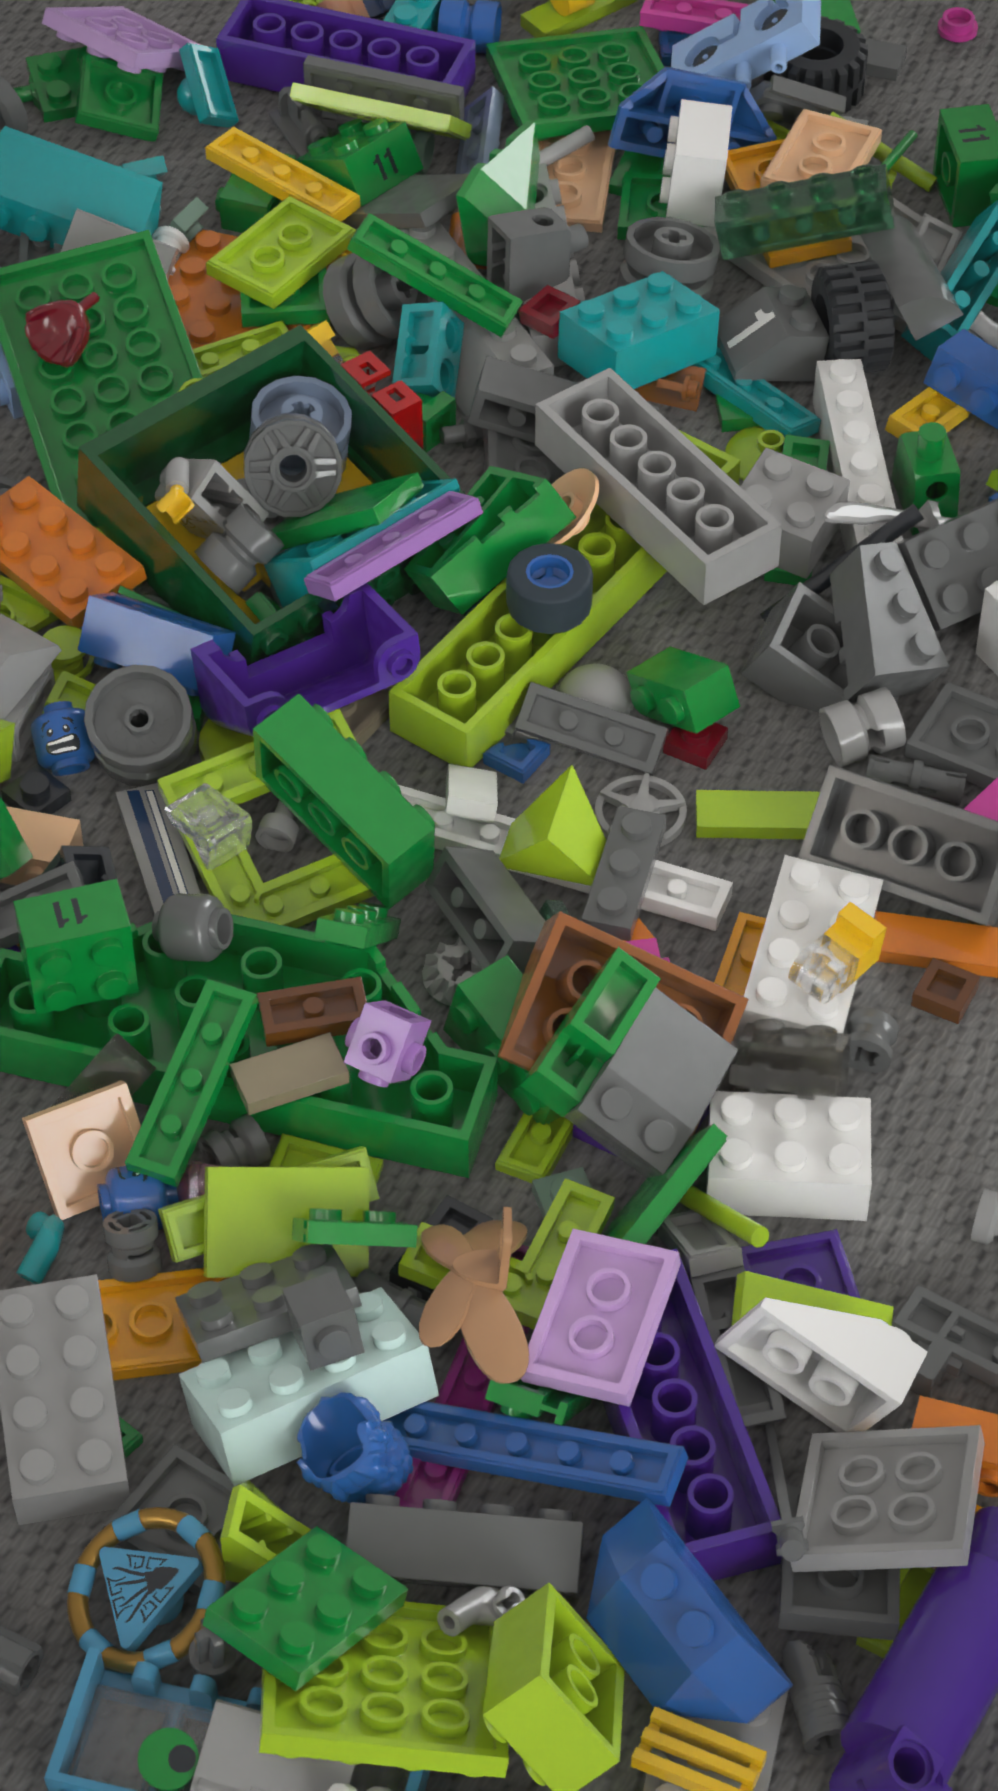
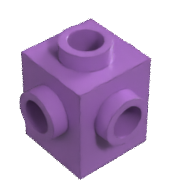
M386 1000L365 1003L361 1016L353 1021L347 1032L345 1044L349 1049L343 1063L359 1069L358 1077L376 1086L388 1087L389 1083L410 1080L411 1076H414L419 1071L424 1062L426 1047L423 1046L431 1020Z

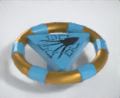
M164 1507L137 1509L114 1519L89 1542L74 1565L67 1591L69 1623L80 1648L86 1653L89 1646L101 1649L106 1668L133 1674L136 1663L139 1661L152 1663L160 1670L185 1657L189 1653L190 1644L195 1638V1633L201 1630V1619L205 1616L206 1608L223 1596L226 1589L225 1564L220 1547L212 1532L193 1515ZM149 1529H166L177 1532L178 1535L197 1550L201 1561L195 1557L113 1547L119 1542ZM100 1563L105 1577L120 1645L126 1651L115 1648L94 1628L90 1617L89 1598ZM204 1571V1581L196 1612L188 1624L174 1638L144 1651H136L157 1625L167 1624L178 1616L184 1604V1593Z

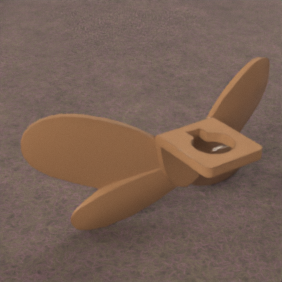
M503 1207L502 1220L483 1222L465 1235L449 1225L431 1226L423 1230L421 1235V1244L427 1255L450 1270L425 1304L419 1322V1339L421 1343L427 1347L442 1346L461 1328L467 1349L478 1368L489 1379L503 1384L520 1380L526 1373L529 1363V1349L523 1328L513 1307L503 1294V1290L507 1287L510 1254L515 1252L525 1242L528 1231L524 1224L512 1221V1207Z

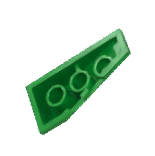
M526 121L507 138L504 149L495 148L491 151L487 164L477 163L456 194L466 255L473 264L487 266L488 216L535 209L540 151L536 125L533 121Z

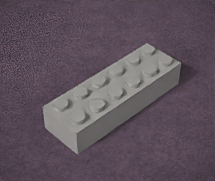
M611 368L535 404V446L565 474L579 468H585L593 472L599 481V494L596 504L701 604L706 605L779 566L782 524Z

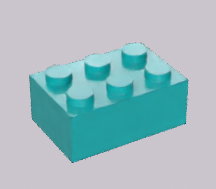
M664 271L653 273L644 279L626 286L617 287L611 292L582 301L578 305L560 311L558 358L587 379L611 368L633 389H636L716 356L720 309Z

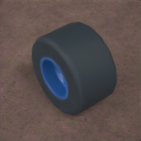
M544 543L532 545L520 551L510 561L506 575V603L510 616L520 626L538 633H561L579 626L589 615L593 595V572L589 561L579 551L562 544Z

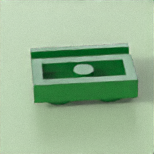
M309 1208V1218H293L292 1240L311 1244L417 1248L418 1225L396 1222V1212L363 1210V1221L342 1220L341 1209Z
M490 1379L485 1397L489 1401L501 1404L500 1411L508 1416L532 1419L533 1416L539 1417L543 1413L549 1412L556 1415L554 1423L561 1426L589 1406L592 1401L590 1397L522 1382L521 1379L505 1384L497 1383Z

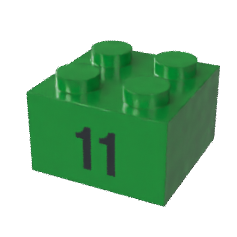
M989 104L939 110L932 174L938 178L936 186L953 228L971 226L975 218L990 206L989 192L998 183V120H995Z
M360 118L348 121L338 128L339 134L332 138L326 137L311 143L307 147L309 152L296 159V161L360 195L361 207L424 168L406 122H387L386 118H379L367 123H363Z
M117 879L13 901L23 966L36 1015L51 1011H64L74 1006L101 1000H113L124 995L139 992L131 925Z

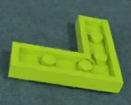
M567 1178L564 1179L523 1260L520 1261L510 1257L507 1287L503 1290V1294L513 1307L521 1325L535 1329L572 1229L601 1235L614 1209L615 1197ZM421 1222L417 1229V1248L408 1247L399 1262L398 1275L435 1290L450 1270L427 1255L421 1244V1235L423 1230L432 1225Z

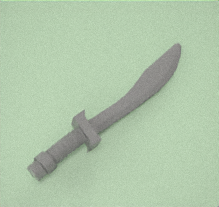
M927 500L919 509L924 520L914 526L918 528L919 532L952 519L940 515L939 502ZM839 502L825 512L823 519L830 523L868 525L889 522L904 510L861 502Z

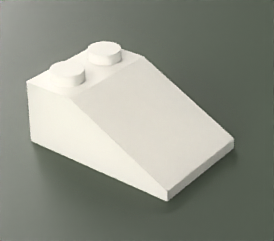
M764 1298L724 1332L714 1345L719 1351L836 1432L866 1431L899 1407L928 1353L914 1343L906 1332L888 1325L881 1319Z

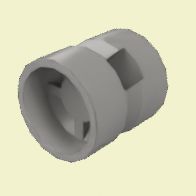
M886 687L858 695L857 702L854 705L848 700H843L819 710L822 734L826 746L838 767H844L867 759L868 751L871 749L875 753L881 754L904 746L906 743V732L900 710L890 690Z

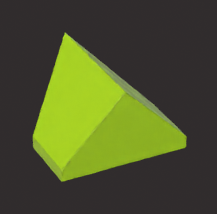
M573 765L562 773L511 823L499 857L506 869L592 886L607 840Z
M250 1480L232 1488L220 1541L222 1558L225 1564L226 1581L242 1582L311 1530L286 1514Z

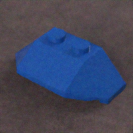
M665 66L619 104L608 146L610 148L665 158L667 143L675 144L674 142H667L670 117H679L682 99L732 106L728 150L775 141L777 137L744 82Z
M645 1498L602 1536L586 1619L653 1708L656 1706L678 1716L749 1724L794 1686L649 1498Z

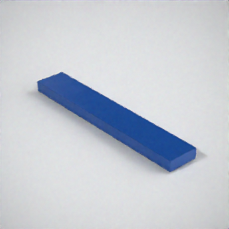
M428 1401L383 1420L392 1421L394 1428L400 1431L408 1444L411 1457L421 1459L424 1462L427 1461L445 1466L640 1502L645 1498H649L653 1504L667 1507L671 1505L689 1458L683 1446L561 1426Z

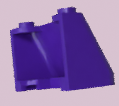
M365 583L345 595L340 608L334 614L331 610L322 613L325 633L248 666L246 659L238 650L228 653L229 656L224 655L220 647L213 640L190 648L202 710L217 726L252 737L254 727L297 694H300L311 706L318 704L327 713L332 712L409 677L416 670L420 661L421 652L418 633L368 583Z

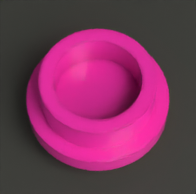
M962 7L947 9L943 13V17L939 19L937 27L939 35L951 42L972 40L977 35L978 24L973 12Z

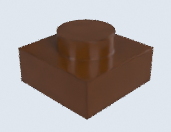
M933 958L913 992L911 1006L959 1024L979 988L980 976Z

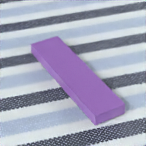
M448 491L306 575L304 581L308 593L332 601L339 600L481 515L483 511L479 498Z

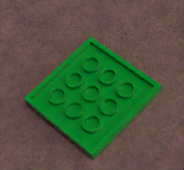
M643 26L486 43V59L504 95L517 128L526 121L535 122L538 141H544L550 137L569 135L586 125L593 132L612 131L619 104L664 68Z

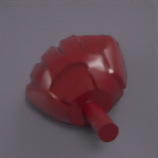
M92 292L79 303L73 300H58L37 306L28 311L25 315V334L32 349L37 351L38 356L49 363L64 367L73 366L84 351L90 336V324L85 312L100 301L99 295Z

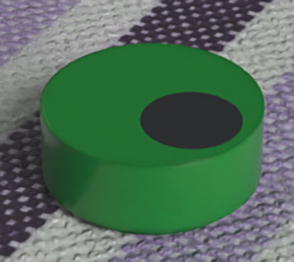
M168 1727L158 1729L144 1739L137 1759L139 1771L151 1787L159 1791H178L193 1781L200 1756L194 1740L186 1732Z

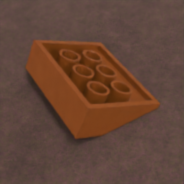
M559 911L544 922L526 965L497 1057L530 1071L570 1010L618 947L661 978L656 986L657 989L730 1044L749 999ZM698 1122L696 1128L694 1129L693 1133L691 1134V1136L695 1134V1132H696V1130H697V1127H698V1125H699V1122Z

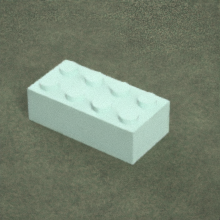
M382 1287L359 1294L362 1306L354 1309L365 1353L310 1371L291 1331L205 1363H200L198 1366L179 1374L192 1425L234 1486L302 1457L301 1445L297 1440V1434L301 1428L303 1418L318 1405L321 1397H333L336 1394L345 1392L352 1393L357 1397L367 1398L376 1410L379 1411L380 1420L383 1421L439 1396L429 1348L421 1343L419 1332Z

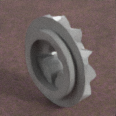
M461 937L453 945H446L440 942L435 953L426 954L422 970L423 984L427 992L434 999L451 1006L457 985L483 970V967ZM471 962V972L465 971L462 976H458L456 981H454V968L461 969L464 964Z

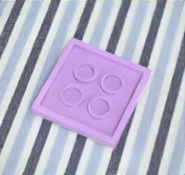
M123 6L45 8L42 24L57 31L56 36L72 43L80 42L87 46L86 51L101 58H112L118 61V68L136 74L141 73L142 69H150L162 73L166 72L167 68L185 71L179 49L186 43L198 44Z

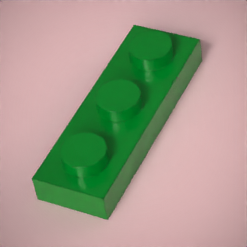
M359 902L358 906L347 905V909L335 908L333 914L318 917L314 938L365 949L397 939L401 918L387 916L389 908L386 906Z

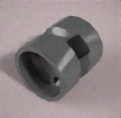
M242 503L223 521L225 531L222 534L212 532L194 551L218 578L238 594L257 575L255 565L257 563L266 565L285 546L275 533Z

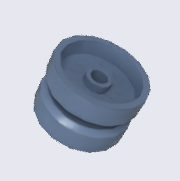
M303 376L277 379L262 388L252 402L249 438L252 432L265 420L283 413L307 415L320 421L334 436L342 458L343 473L346 469L352 411L345 396L331 384L313 377ZM289 455L281 461L279 467L287 475H296L304 469L306 462L298 455Z

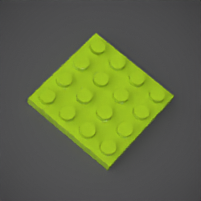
M405 1601L402 1608L297 1691H294L263 1669L259 1753L274 1754L284 1758L304 1757L333 1760L349 1765L362 1763L400 1767L409 1771L430 1770L460 1773L469 1777L489 1776L505 1778L509 1761L508 1742L501 1743L496 1740L488 1730L483 1719L493 1626L472 1625L456 1636H449L441 1630L437 1620L439 1611L446 1607V1605Z

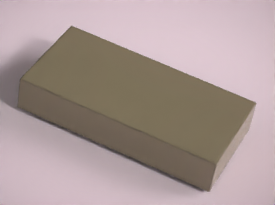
M330 1032L230 1064L232 1080L248 1115L349 1083V1071L345 1063H343L344 1060Z

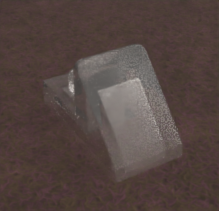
M204 783L164 808L171 824L193 840L208 871L223 864L250 845L253 821L249 813L207 783Z

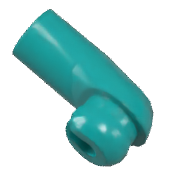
M38 1211L27 1222L26 1233L33 1239V1242L18 1267L16 1274L34 1284L42 1283L58 1254L65 1226L57 1215L49 1216L42 1211Z

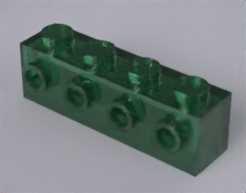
M865 164L857 166L851 171L835 174L818 173L809 179L789 183L786 181H776L763 188L747 191L735 189L726 192L724 195L716 196L714 224L719 244L721 245L720 249L723 260L895 228L894 201L886 164L877 166Z

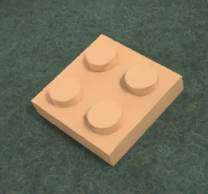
M122 1080L22 1118L55 1215L64 1220L100 1206L97 1185L105 1183L106 1174L110 1169L126 1166V1158L141 1127L126 1082Z

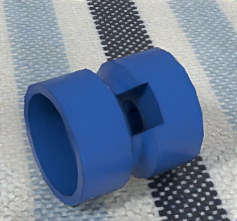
M442 0L437 32L475 40V53L486 54V43L500 41L502 23L501 2L477 0L473 6H470L466 0Z

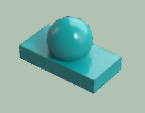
M186 43L179 49L186 78L181 81L177 88V101L187 113L198 116L199 123L225 128L234 126L239 120L219 49Z

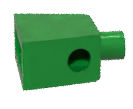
M929 422L923 424L919 431L906 432L900 435L892 471V480L903 510L912 504L919 510L927 500L939 502L938 508L941 516L949 518L958 516L960 468L945 427L939 423ZM931 485L930 495L927 497L926 490ZM916 527L910 529L912 536L920 533Z

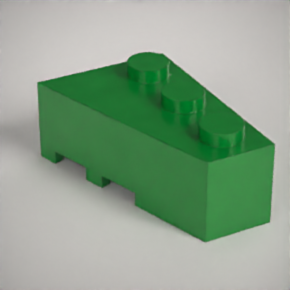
M490 466L466 494L479 498L483 513L419 551L404 569L435 607L462 615L506 578L510 561L520 551L532 545L547 543L576 518L546 478Z
M506 955L457 985L443 1030L462 1050L496 1057L498 1063V1085L517 1103L526 1115H533V1120L536 1123L540 1122L542 1125L550 1124L561 1116L520 1086L529 1071L497 1057L523 977L522 972L511 958Z

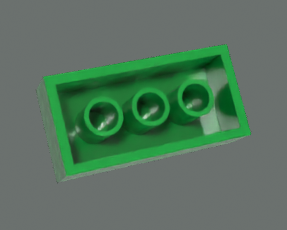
M297 694L253 728L256 777L384 906L389 909L429 878L434 869L435 823L432 817L422 806L418 804L412 806L401 795V789L395 779L386 771L378 772L367 761L366 753L359 743L351 737L345 739L334 728L332 719L320 705L314 704L311 706L300 694Z

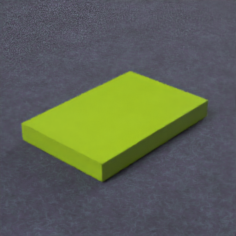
M289 196L206 262V272L210 277L275 309L347 250L356 229Z
M205 1167L204 1277L231 1278L239 1275L243 1269L252 1264H270L292 1256L297 1249L310 1245L311 1243L292 1240L293 1218H309V1208L341 1209L342 1220L363 1221V1210H369L370 1167ZM332 1244L351 1277H357L361 1271L369 1268V1246Z

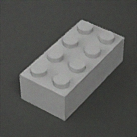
M97 1274L0 1290V1410L12 1501L18 1525L118 1509L130 1495Z

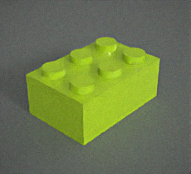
M550 1582L494 1621L483 1719L488 1730L496 1740L501 1743L508 1742L523 1758L528 1774L540 1786L547 1785L552 1791H578L620 1762L625 1669L607 1645Z

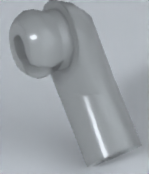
M479 1586L441 1609L437 1616L438 1624L441 1630L449 1636H456L472 1625L494 1626L496 1619L526 1598L515 1586H504L501 1589L491 1586Z

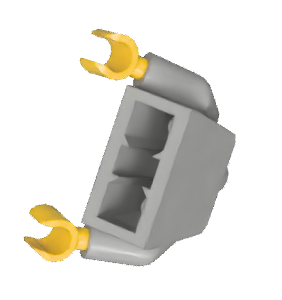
M182 457L172 459L162 470L160 475L161 484L155 492V499L158 501L156 507L161 513L166 511L173 519L175 525L180 522L190 533L205 539L212 532L222 534L225 531L223 521L240 503L252 511L262 522L265 521L269 514L220 463L213 459H185ZM257 564L255 565L257 575L243 588V592L263 578V573Z

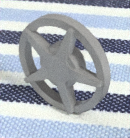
M649 773L630 775L614 780L600 791L595 803V816L606 838H608L611 829L602 812L606 802L616 807L623 806L658 814L678 810V819L664 833L660 847L676 839L686 823L687 806L683 795L671 783L658 777L649 776ZM640 787L638 793L629 796L616 793L626 788ZM649 787L665 793L671 799L657 800L649 794Z

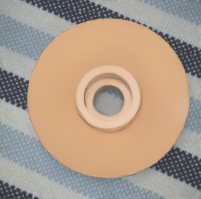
M585 468L572 470L551 484L576 518L547 543L562 544L573 535L580 533L587 526L590 514L598 498L599 481L593 472Z

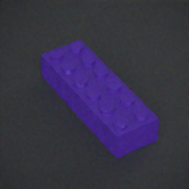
M241 0L216 38V46L219 49L228 81L280 92L284 87H292V82L304 85L303 62L308 55L464 87V100L475 82V40L288 0Z
M681 1261L630 1407L603 1400L602 1402L615 1435L683 1446L689 1458L670 1507L654 1505L711 1579L716 1581L781 1564L782 1555L777 1556L776 1544L778 1541L771 1526V1521L781 1520V1517Z

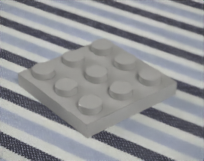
M981 1425L812 1433L796 1517L803 1516L805 1526L802 1530L804 1538L808 1540L809 1550L805 1551L800 1560L790 1562L793 1572L968 1566L985 1445Z

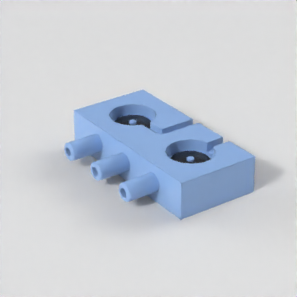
M757 0L741 9L740 20L733 13L672 45L671 68L741 81L746 84L749 90L753 79L770 70L776 74L783 73L787 68L789 60L820 45L821 0H775V2L773 0Z

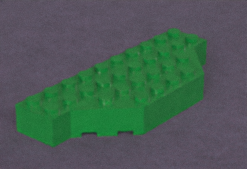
M231 914L233 919L232 940L228 948L224 949L216 959L210 962L177 961L168 958L161 950L159 942L154 939L152 934V922L137 928L134 923H130L139 992L124 995L113 1000H101L74 1006L64 1011H51L36 1015L21 952L0 948V1072L87 1092H92L122 1080L127 1083L133 1102L150 1106L207 979L257 995V993L361 977L367 1003L386 1000L420 1016L421 1009L402 982H397L386 967V959L376 945L365 949L316 939L314 938L315 932ZM257 1006L233 1063L295 1043L266 1047L259 1008ZM429 1028L423 1046L426 1047L424 1062L419 1071L414 1076H411L410 1080L389 1083L388 1087L376 1086L358 1077L360 1070L345 1063L349 1071V1083L250 1116L255 1119L263 1132L281 1136L283 1133L344 1150L363 1146L366 1147L369 1156L469 1178L498 1096L497 1058L447 1047L437 1032L432 1033ZM347 1034L332 1036L344 1060L349 1049L345 1044ZM230 1070L208 1117L210 1120L228 1124L241 1115L248 1114L232 1080Z

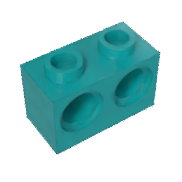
M444 302L402 305L392 384L402 380L416 394L422 393L435 397L438 393L444 391L455 398L465 323Z

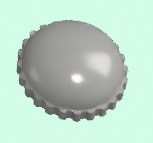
M594 663L579 666L567 673L564 678L560 679L559 685H556L555 690L627 715H630V711L634 708L630 698L631 686L629 680L620 671L608 665Z

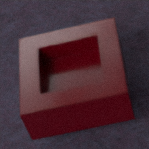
M547 284L518 309L520 322L555 339L559 335L560 311L578 305L581 301Z
M713 723L696 734L674 726L666 738L663 753L707 770L728 739V727Z

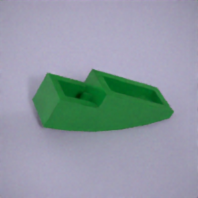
M618 947L558 1027L520 1086L563 1118L581 1102L604 1063L614 1055L661 978Z

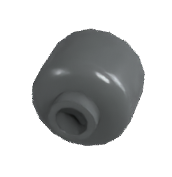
M177 893L168 897L161 906L160 911L155 913L152 921V934L154 939L159 942L161 950L170 959L210 962L216 959L230 945L233 936V919L230 911L224 908V905L215 896L209 894Z

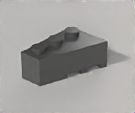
M897 542L859 545L830 573L835 624L842 628L844 645L839 650L840 664L846 665L848 686L843 690L844 700L857 702L858 695L881 687L889 689L893 697L917 694L950 667Z

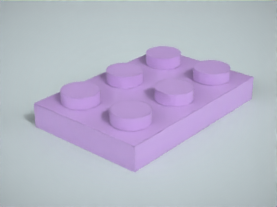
M572 1229L528 1345L529 1363L526 1373L521 1378L522 1382L630 1407L681 1265L679 1252Z

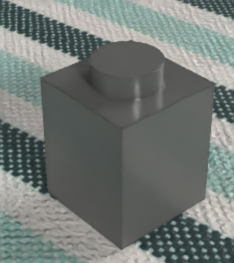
M336 1271L282 1288L293 1335L310 1371L365 1353L354 1307Z

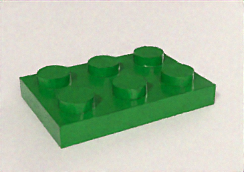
M316 1526L206 1608L202 1625L294 1691H297L402 1608L408 1588Z

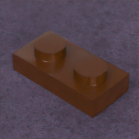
M361 977L257 993L266 1047L301 1042L329 1032L331 1036L345 1035L353 1021L361 1016L364 1005L367 1003Z

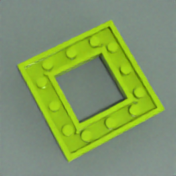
M340 708L329 712L328 715L332 719L334 728L345 739L351 737L356 741ZM254 741L157 780L158 789L209 894L217 897L224 905V908L228 909L231 914L298 928L317 920L318 917L334 913L335 908H347V905H354L374 896L334 854L263 883L227 811L231 807L271 792L256 777Z

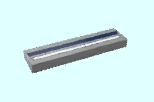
M158 783L115 792L117 806L153 917L157 911H160L165 900L174 894H201L182 836L158 789Z

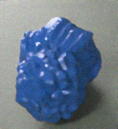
M345 1392L336 1394L333 1397H321L318 1405L303 1418L301 1428L297 1434V1440L302 1450V1458L297 1463L302 1471V1478L308 1484L313 1483L315 1487L322 1488L324 1492L332 1494L335 1500L348 1503H365L366 1494L394 1496L402 1487V1484L407 1482L408 1474L413 1472V1458L409 1454L407 1442L402 1437L400 1431L394 1428L392 1421L382 1422L380 1420L379 1411L376 1410L367 1398L357 1397L352 1393Z

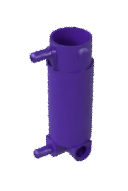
M998 1507L981 1508L975 1513L968 1566L936 1567L840 1732L841 1745L845 1752L832 1773L829 1791L953 1790L947 1783L998 1693Z

